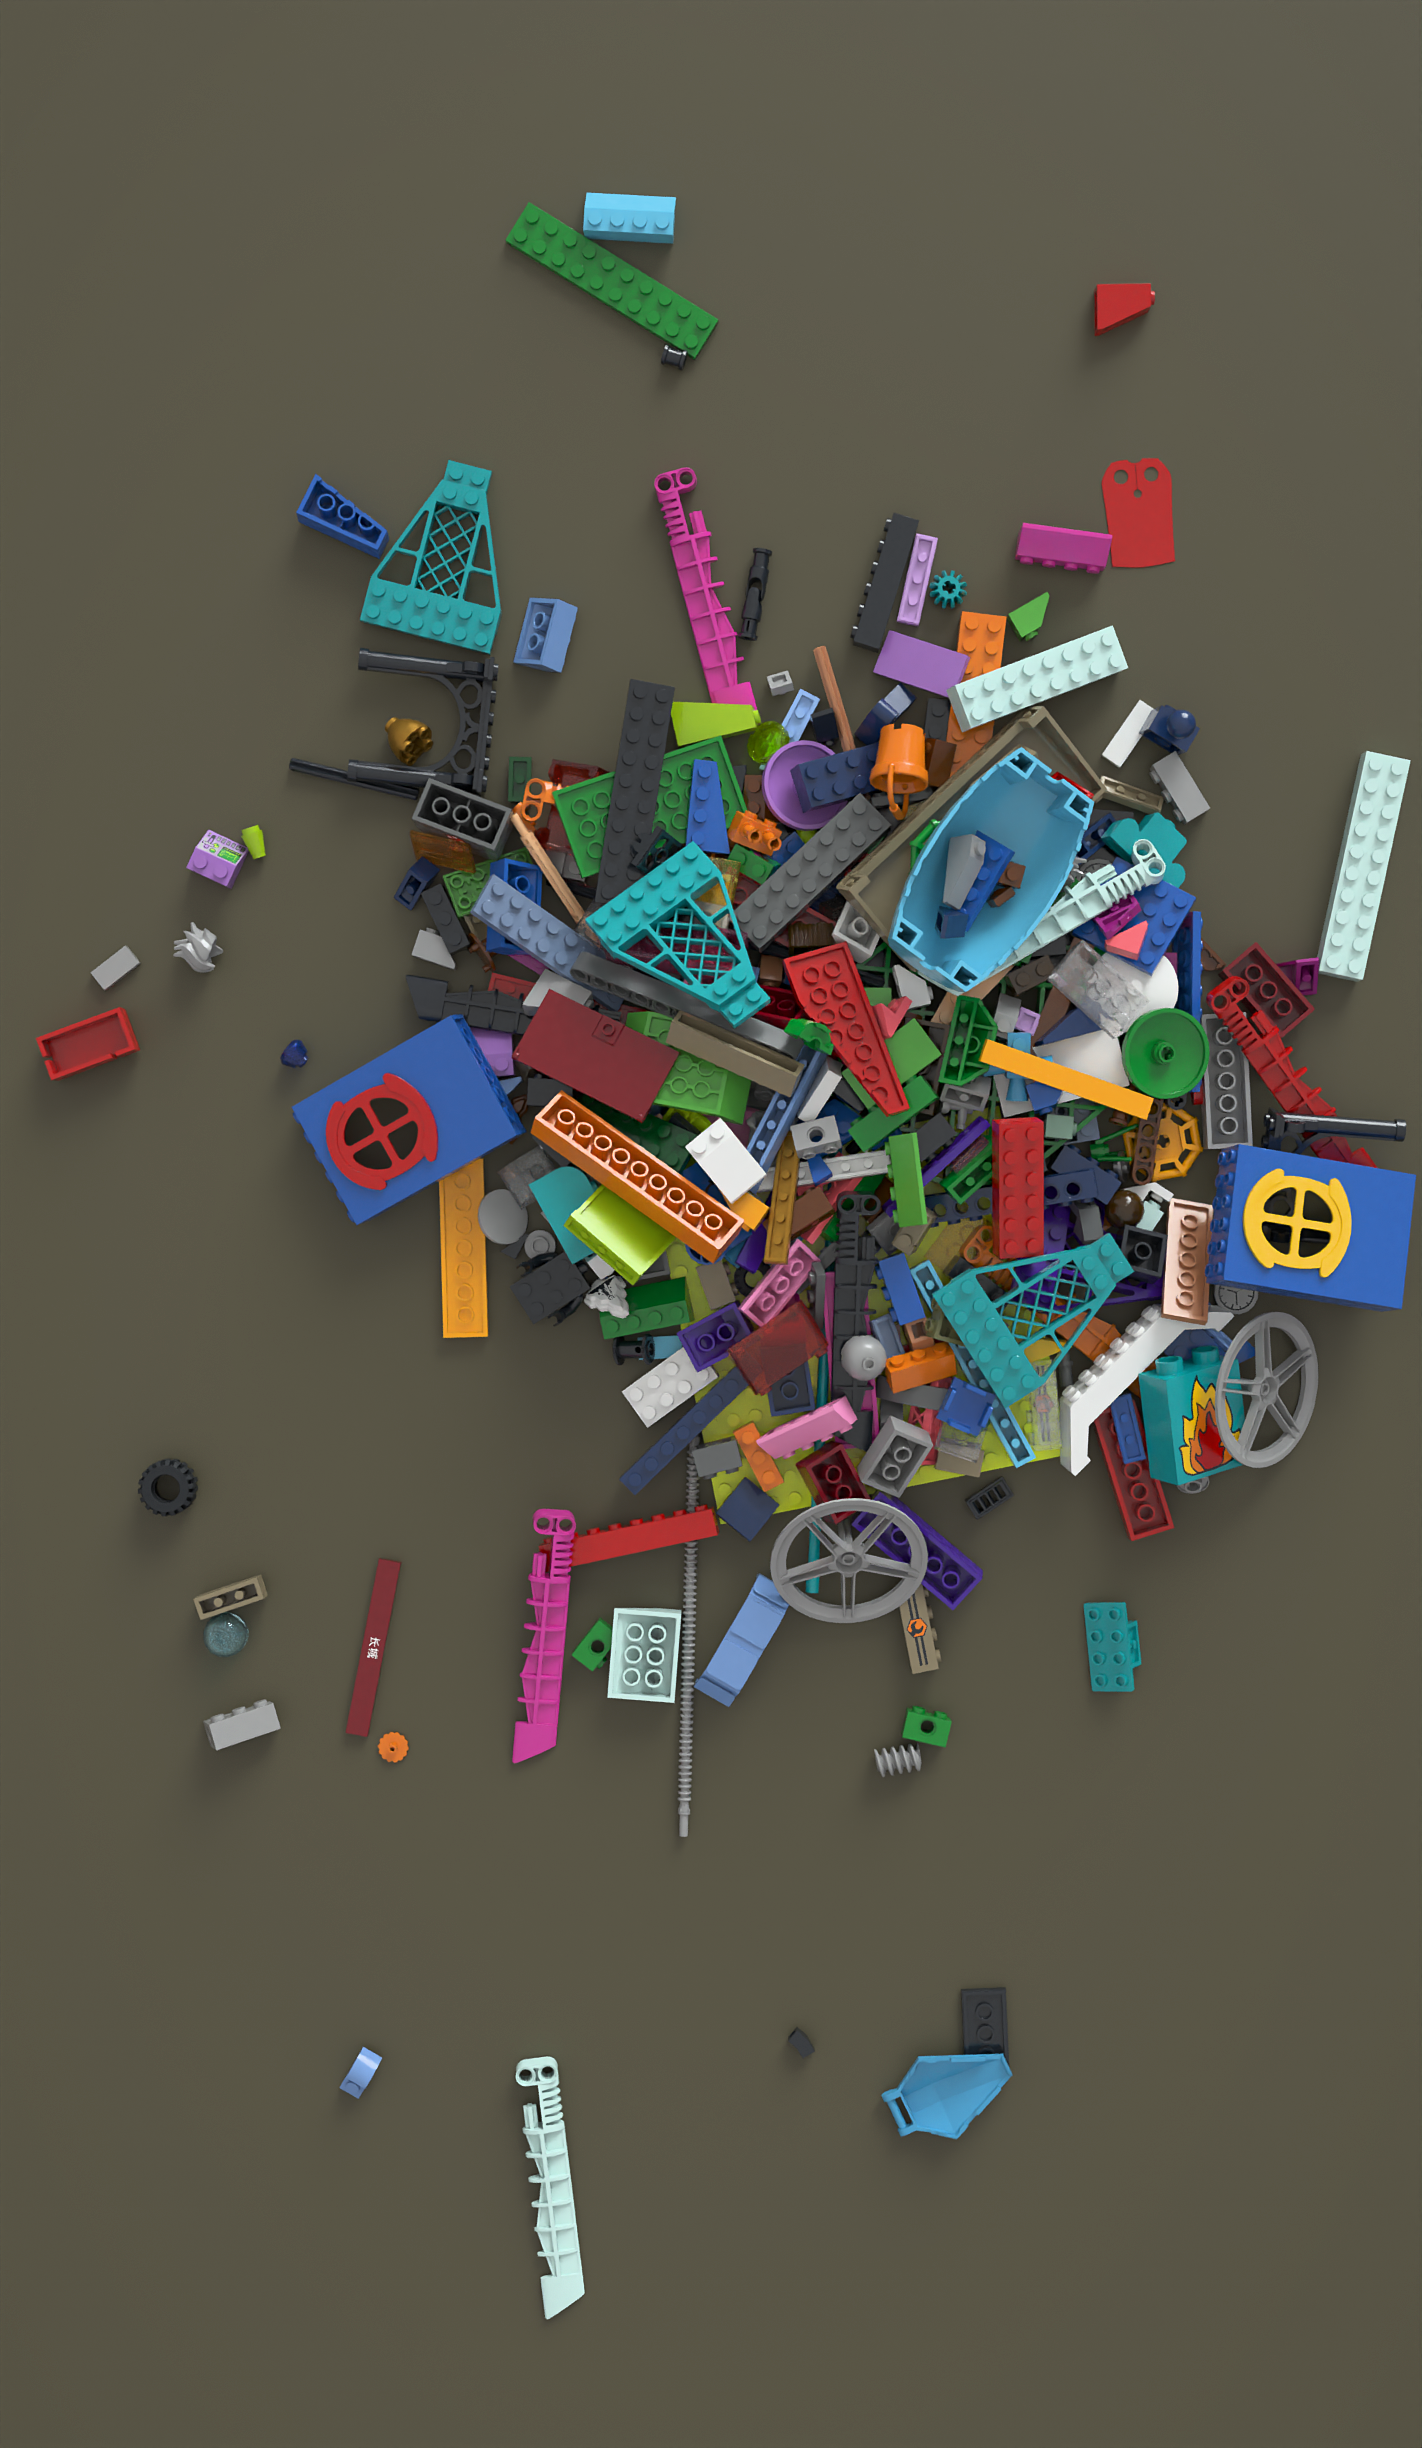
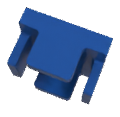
M954 1376L936 1418L956 1429L978 1436L981 1428H985L993 1411L992 1403L996 1395Z

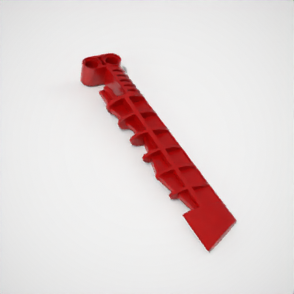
M1231 976L1207 994V1005L1213 1010L1218 1019L1224 1020L1223 1026L1227 1025V1031L1233 1033L1232 1038H1237V1045H1242L1241 1051L1286 1113L1337 1117L1335 1113L1336 1108L1331 1107L1318 1096L1322 1090L1321 1087L1312 1090L1299 1079L1307 1071L1306 1066L1294 1072L1288 1057L1293 1048L1292 1046L1284 1047L1278 1033L1279 1028L1272 1026L1265 1014L1260 1010L1250 1017L1261 1032L1258 1035L1236 1003L1249 993V984L1246 980L1238 976ZM1236 982H1240L1241 989L1233 993V985ZM1222 995V1004L1215 1006V998ZM1310 1132L1301 1133L1304 1139L1313 1134ZM1325 1137L1309 1145L1318 1158L1377 1168L1363 1147L1352 1153L1346 1137Z

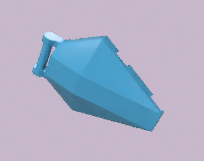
M1003 2054L918 2056L898 2087L884 2092L881 2096L883 2101L887 2102L899 2127L897 2130L900 2136L908 2135L917 2130L958 2139L967 2129L968 2124L973 2118L985 2109L1013 2074ZM901 2097L912 2120L911 2123H906L895 2100L896 2098Z

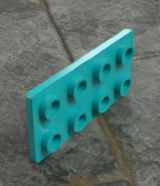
M1125 1602L1085 1603L1084 1615L1092 1691H1134L1133 1668L1141 1665L1137 1620L1128 1621Z

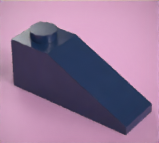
M1111 812L1088 826L1081 841L1082 846L1080 851L1077 852L1076 857L1087 859L1105 845L1100 838L1110 825L1116 821Z
M1090 1001L1076 1004L1077 1008L1066 1013L1065 1016L1035 1042V1047L1104 1030L1105 1026L1099 1003L1090 1004Z

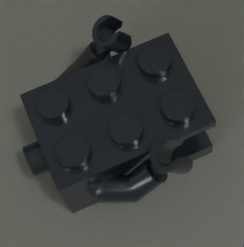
M555 1252L542 1253L520 1263L516 1268L518 1269L521 1266L525 1268L526 1272L521 1275L524 1278L510 1286L533 1324L548 1316V1319L555 1316L557 1323L553 1326L561 1324L564 1319L575 1313L584 1300L583 1293L592 1287L584 1273L589 1271L585 1262L580 1260L572 1264L566 1252L560 1255Z

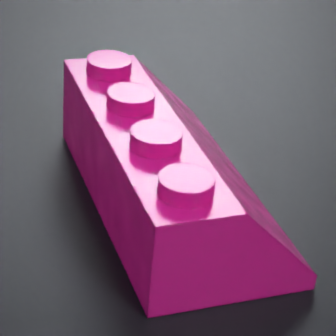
M1023 523L1018 533L1015 560H1020V563L1031 565L1033 562L1042 563V566L1049 568L1059 565L1071 571L1081 568L1086 569L1088 573L1098 574L1106 567L1112 535Z

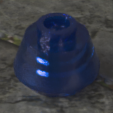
M293 1040L286 1047L280 1057L281 1064L292 1068L298 1066L302 1068L309 1059L307 1056L308 1050L301 1040Z

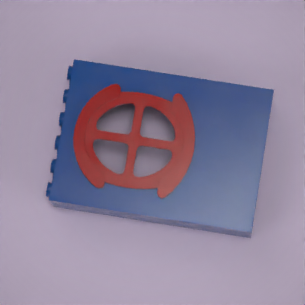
M462 1014L450 1015L292 1106L294 1119L298 1124L302 1125L305 1131V1139L309 1144L312 1143L316 1159L319 1163H323L327 1179L334 1183L337 1189V1197L342 1203H345L348 1209V1217L356 1225L372 1220L527 1132ZM382 1097L396 1099L407 1106L408 1113L389 1125L382 1126L370 1102L375 1098ZM360 1107L364 1110L374 1132L354 1145L348 1146L344 1135L346 1124L352 1113ZM410 1121H414L418 1127L417 1141L411 1153L403 1160L399 1158L390 1142L389 1134ZM375 1141H380L392 1161V1166L386 1169L367 1168L357 1163L354 1159V1154Z

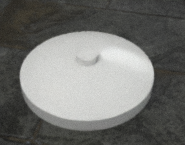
M1105 953L1097 960L1090 972L1087 987L1090 1004L1099 1003L1105 1025L1108 1027L1114 1026L1116 1031L1127 1033L1135 1020L1144 1013L1158 1008H1174L1178 997L1177 975L1172 964L1165 956L1161 959L1153 975L1150 976Z

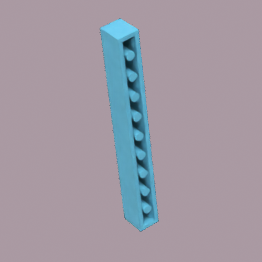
M927 1259L910 1268L914 1283L932 1314L931 1301L934 1298L932 1294L944 1286L930 1260ZM949 1343L968 1382L996 1395L967 1348ZM996 1395L992 1403L993 1411L989 1421L1012 1464L1018 1468L1035 1459L1036 1456L1010 1408H1005Z

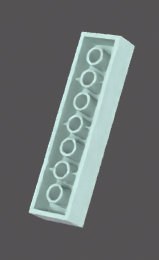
M1112 625L967 680L946 691L962 732L1121 672L1127 669L1128 666Z

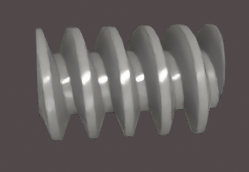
M918 1742L916 1749L913 1748L912 1744H908L907 1751H905L903 1745L899 1746L898 1752L892 1746L890 1754L887 1753L885 1748H882L881 1755L874 1749L877 1771L880 1772L882 1777H885L886 1770L893 1776L896 1768L900 1774H903L904 1767H906L909 1773L912 1771V1766H915L917 1771L921 1769L922 1762Z

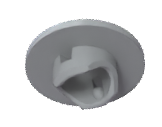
M498 1189L489 1192L481 1200L478 1208V1222L482 1232L488 1239L497 1244L507 1245L518 1241L524 1235L528 1224V1214L523 1201L515 1193L505 1189Z

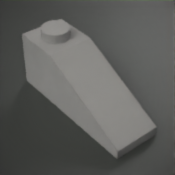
M974 834L950 838L943 903L955 910L961 909L984 862L986 842Z

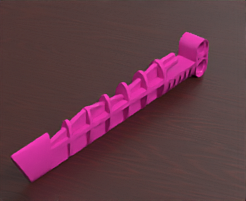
M687 467L662 473L656 477L654 486L660 504H663L661 511L666 514L663 520H667L668 523L665 527L670 530L667 535L672 537L669 543L711 702L716 704L752 705L754 710H757L750 682L741 684L737 682V662L743 661L744 657L736 658V636L738 634L734 632L725 614L731 608H722L713 589L724 586V582L711 584L710 563L718 560L716 556L710 557L709 537L712 536L711 532L706 530L703 514L700 510L689 514L694 533L689 535L679 494L690 492L696 487V475L692 469ZM684 475H690L693 479L690 484L684 485L680 482L681 478ZM663 481L671 483L670 488L666 491L659 489V485Z
M539 1509L532 1517L535 1531L539 1534L552 1535L549 1573H545L547 1554L538 1552L533 1553L532 1573L528 1575V1580L531 1581L533 1598H527L526 1603L534 1605L536 1622L524 1624V1628L535 1630L531 1646L522 1648V1652L528 1654L523 1671L520 1673L525 1697H518L517 1701L526 1703L528 1721H517L515 1723L513 1763L526 1760L556 1745L571 1576L568 1575V1572L571 1571L569 1564L572 1563L569 1556L573 1554L570 1548L574 1545L571 1540L574 1539L576 1528L575 1517L568 1510ZM540 1518H547L549 1520L546 1525H539L537 1523ZM563 1519H569L571 1524L563 1527L560 1525V1522Z

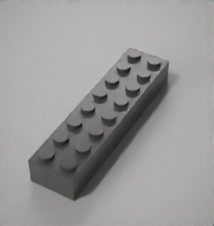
M859 793L734 910L741 935L759 953L764 951L788 928L790 923L792 924L885 837L891 831V824ZM729 915V916H728L729 922L732 924V921H731V918H730V915Z

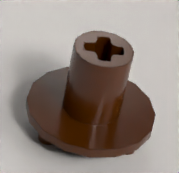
M473 933L468 934L472 944L467 948L469 953L476 952L485 964L482 967L485 973L489 970L495 971L496 967L491 958L498 953L486 951L487 937L480 941Z

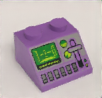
M208 830L195 847L186 868L232 889L249 850L239 843Z

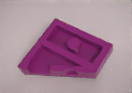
M1128 894L1127 899H1119L1120 903H1112L1111 908L1092 918L1107 940L1111 939L1141 911L1140 905L1133 895Z

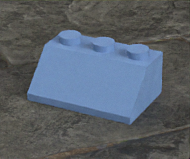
M530 598L513 663L546 672L561 673L578 608L559 599Z

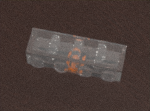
M1039 1359L1031 1362V1365L1038 1376H1042L1054 1359ZM1054 1370L1042 1386L1025 1396V1401H1029L1030 1410H1026L1027 1424H1031L1032 1431L1028 1433V1442L1035 1451L1062 1449L1056 1370Z

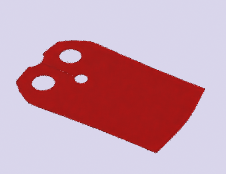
M1142 458L1137 463H1131L1128 460L1112 462L1102 479L1108 531L1112 535L1110 546L1112 567H1149L1175 561L1172 479L1170 472L1158 458ZM1154 467L1157 469L1158 478L1155 481L1146 480L1144 472L1147 468ZM1116 471H1126L1128 474L1127 482L1124 484L1116 483L1114 480ZM1137 489L1142 492L1139 498L1134 496V491Z

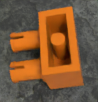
M745 810V813L736 811L727 831L729 839L769 856H772L773 851L780 849L782 843L779 838L782 831L776 827V822L767 818L764 821L757 819L758 815Z

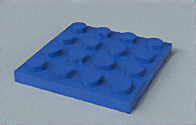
M1116 857L1112 863L1117 873L1115 877L1134 867V865L1119 857ZM1163 880L1158 884H1151L1147 887L1142 886L1140 891H1134L1133 896L1138 901L1141 911L1115 934L1117 935L1144 921L1148 923V931L1138 960L1106 951L1105 940L1107 939L1093 919L1076 927L1072 931V935L1152 976L1196 901V897Z

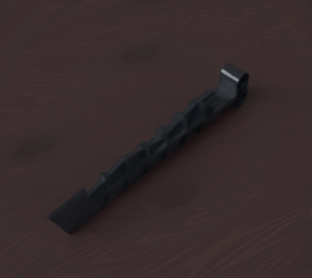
M406 975L419 1019L440 1022L450 1015L462 1014L469 1027L524 1035L534 1017L524 1014V993H520V997L517 999L500 992L499 989H495V991L473 992L474 985H470L469 992L447 993L449 981ZM595 1005L592 1010L620 1023L621 1012L600 1009V1005Z
M843 1191L836 1198V1218L839 1219V1223L836 1224L839 1227V1231L836 1232L839 1239L836 1240V1243L839 1244V1248L835 1249L838 1252V1256L835 1257L831 1402L846 1395L858 1420L852 1424V1429L844 1433L836 1431L832 1434L867 1452L872 1444L873 1411L861 1410L865 1391L873 1390L874 1386L867 1385L868 1381H861L851 1377L845 1371L841 1363V1351L845 1343L854 1336L871 1335L875 1338V1335L867 1334L864 1315L876 1314L875 1309L864 1308L869 1289L877 1288V1284L871 1283L875 1265L878 1264V1259L875 1258V1236H862L861 1257H858L859 1215L876 1214L880 1210L881 1203L877 1195L870 1191ZM851 1198L853 1204L849 1208H844L841 1206L843 1199ZM866 1199H875V1205L872 1208L864 1207Z

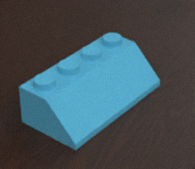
M587 193L584 207V236L588 239L673 244L676 197Z

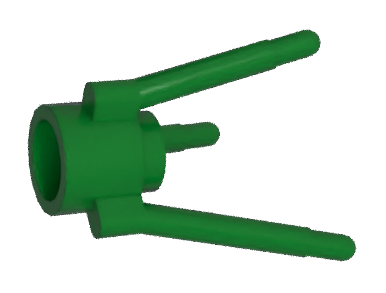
M1133 1124L1103 1138L1096 1139V1144H1090L1092 1158L1098 1162L1132 1161L1131 1157L1118 1156L1119 1151L1110 1152L1109 1144H1104V1142L1137 1128L1138 1124Z

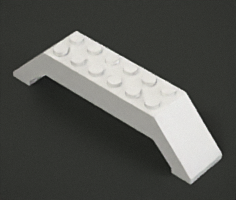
M1153 1304L1145 1308L1141 1313V1317L1136 1322L1129 1324L1125 1329L1126 1332L1120 1338L1118 1337L1111 1342L1110 1349L1105 1354L1102 1353L1094 1360V1365L1089 1370H1084L1078 1376L1079 1380L1062 1392L1063 1396L1059 1399L1060 1463L1076 1476L1091 1461L1087 1457L1089 1425L1184 1330L1214 1329L1219 1332L1234 1317L1231 1312L1217 1305H1208V1322L1204 1326L1161 1318L1162 1304Z

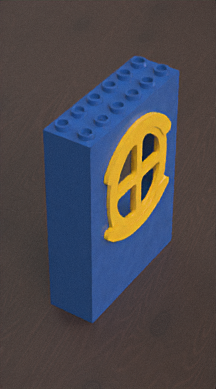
M1242 1144L1221 1149L1217 1160L1219 1174L1215 1179L1217 1191L1212 1203L1214 1217L1210 1223L1212 1235L1207 1247L1209 1261L1205 1267L1206 1283L1380 1312L1402 1309L1416 1175ZM1289 1187L1296 1190L1294 1214L1292 1217L1270 1214L1264 1211L1265 1202L1275 1192ZM1307 1190L1318 1195L1327 1204L1332 1214V1222L1330 1224L1303 1218L1304 1196ZM1264 1221L1289 1225L1291 1227L1290 1250L1287 1255L1277 1251L1266 1240L1262 1232V1223ZM1302 1228L1325 1231L1330 1234L1329 1243L1319 1253L1305 1258L1300 1257L1298 1254L1300 1231Z

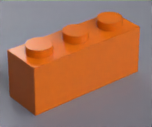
M945 1341L931 1347L916 1349L905 1354L893 1356L886 1361V1381L894 1394L957 1375L955 1354L949 1343Z
M754 1421L733 1430V1434L763 1491L766 1492L784 1483V1479L772 1456L756 1442L761 1435Z

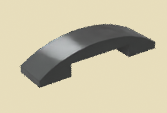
M884 1375L877 1376L875 1386L877 1398L938 1411L949 1389L924 1384L893 1394Z

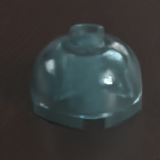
M223 1612L215 1615L207 1622L203 1632V1640L206 1648L212 1654L218 1657H230L236 1655L244 1648L248 1641L249 1630L246 1622L237 1614Z

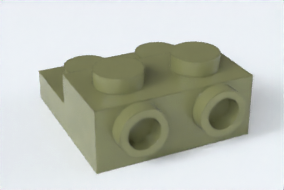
M933 1298L931 1301L933 1313L931 1318H928L925 1323L926 1336L965 1347L935 1298Z

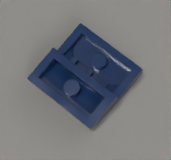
M744 1477L715 1514L750 1542L775 1512L779 1504L748 1478Z

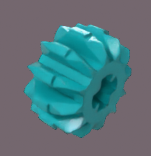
M945 570L941 572V577L935 575L934 581L936 583H930L929 586L933 589L929 594L930 597L937 596L934 604L937 605L942 601V609L946 608L947 603H949L951 609L955 608V602L962 604L963 600L961 597L967 595V592L963 590L967 583H959L963 576L960 574L954 578L955 571L951 570L949 576H947ZM946 585H948L949 589L953 588L951 594H948V591H943Z

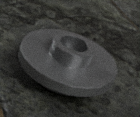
M1123 1151L1118 1152V1156L1126 1157ZM1113 1161L1114 1173L1119 1175L1122 1183L1126 1182L1127 1174L1130 1172L1129 1161Z
M537 1230L528 1235L524 1247L526 1254L533 1258L538 1254L555 1252L556 1244L550 1233Z

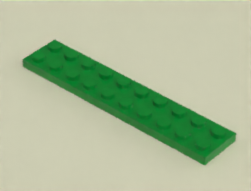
M528 202L505 240L513 248L679 351H688L687 356L696 360L719 322L714 316Z

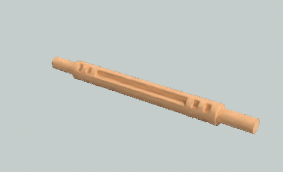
M517 813L513 814L511 821L520 833V839L580 930H584L591 943L599 947L601 945L600 939L585 922L588 916L532 831H528Z

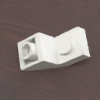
M1155 1182L1121 1189L1136 1193L1142 1201L1149 1191L1151 1192L1150 1197L1160 1203L1163 1200L1169 1202L1174 1195Z

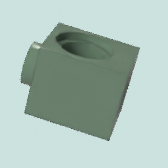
M1044 1115V1138L1069 1141L1072 1140V1136L1076 1135L1077 1122H1074V1117Z

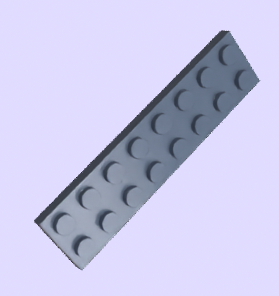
M495 874L491 875L470 913L558 975L592 991L595 1001L608 1010L617 1012L624 1000L623 998L574 979L570 974V969L581 952H588L618 965H623Z

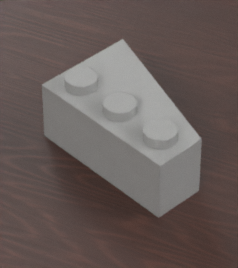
M264 1699L253 1703L254 1706L239 1707L232 1710L231 1713L225 1715L218 1714L211 1717V1719L204 1720L203 1723L210 1746L215 1750H219L281 1729L274 1704Z

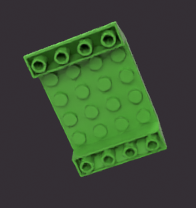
M650 1011L628 1013L625 1026L680 1052L653 1105L717 1116L724 1122L743 1125L752 1080L666 1043L673 1018Z

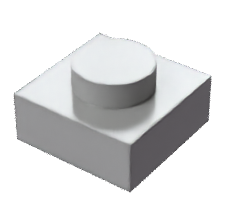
M788 671L766 676L772 696L782 695L794 690Z

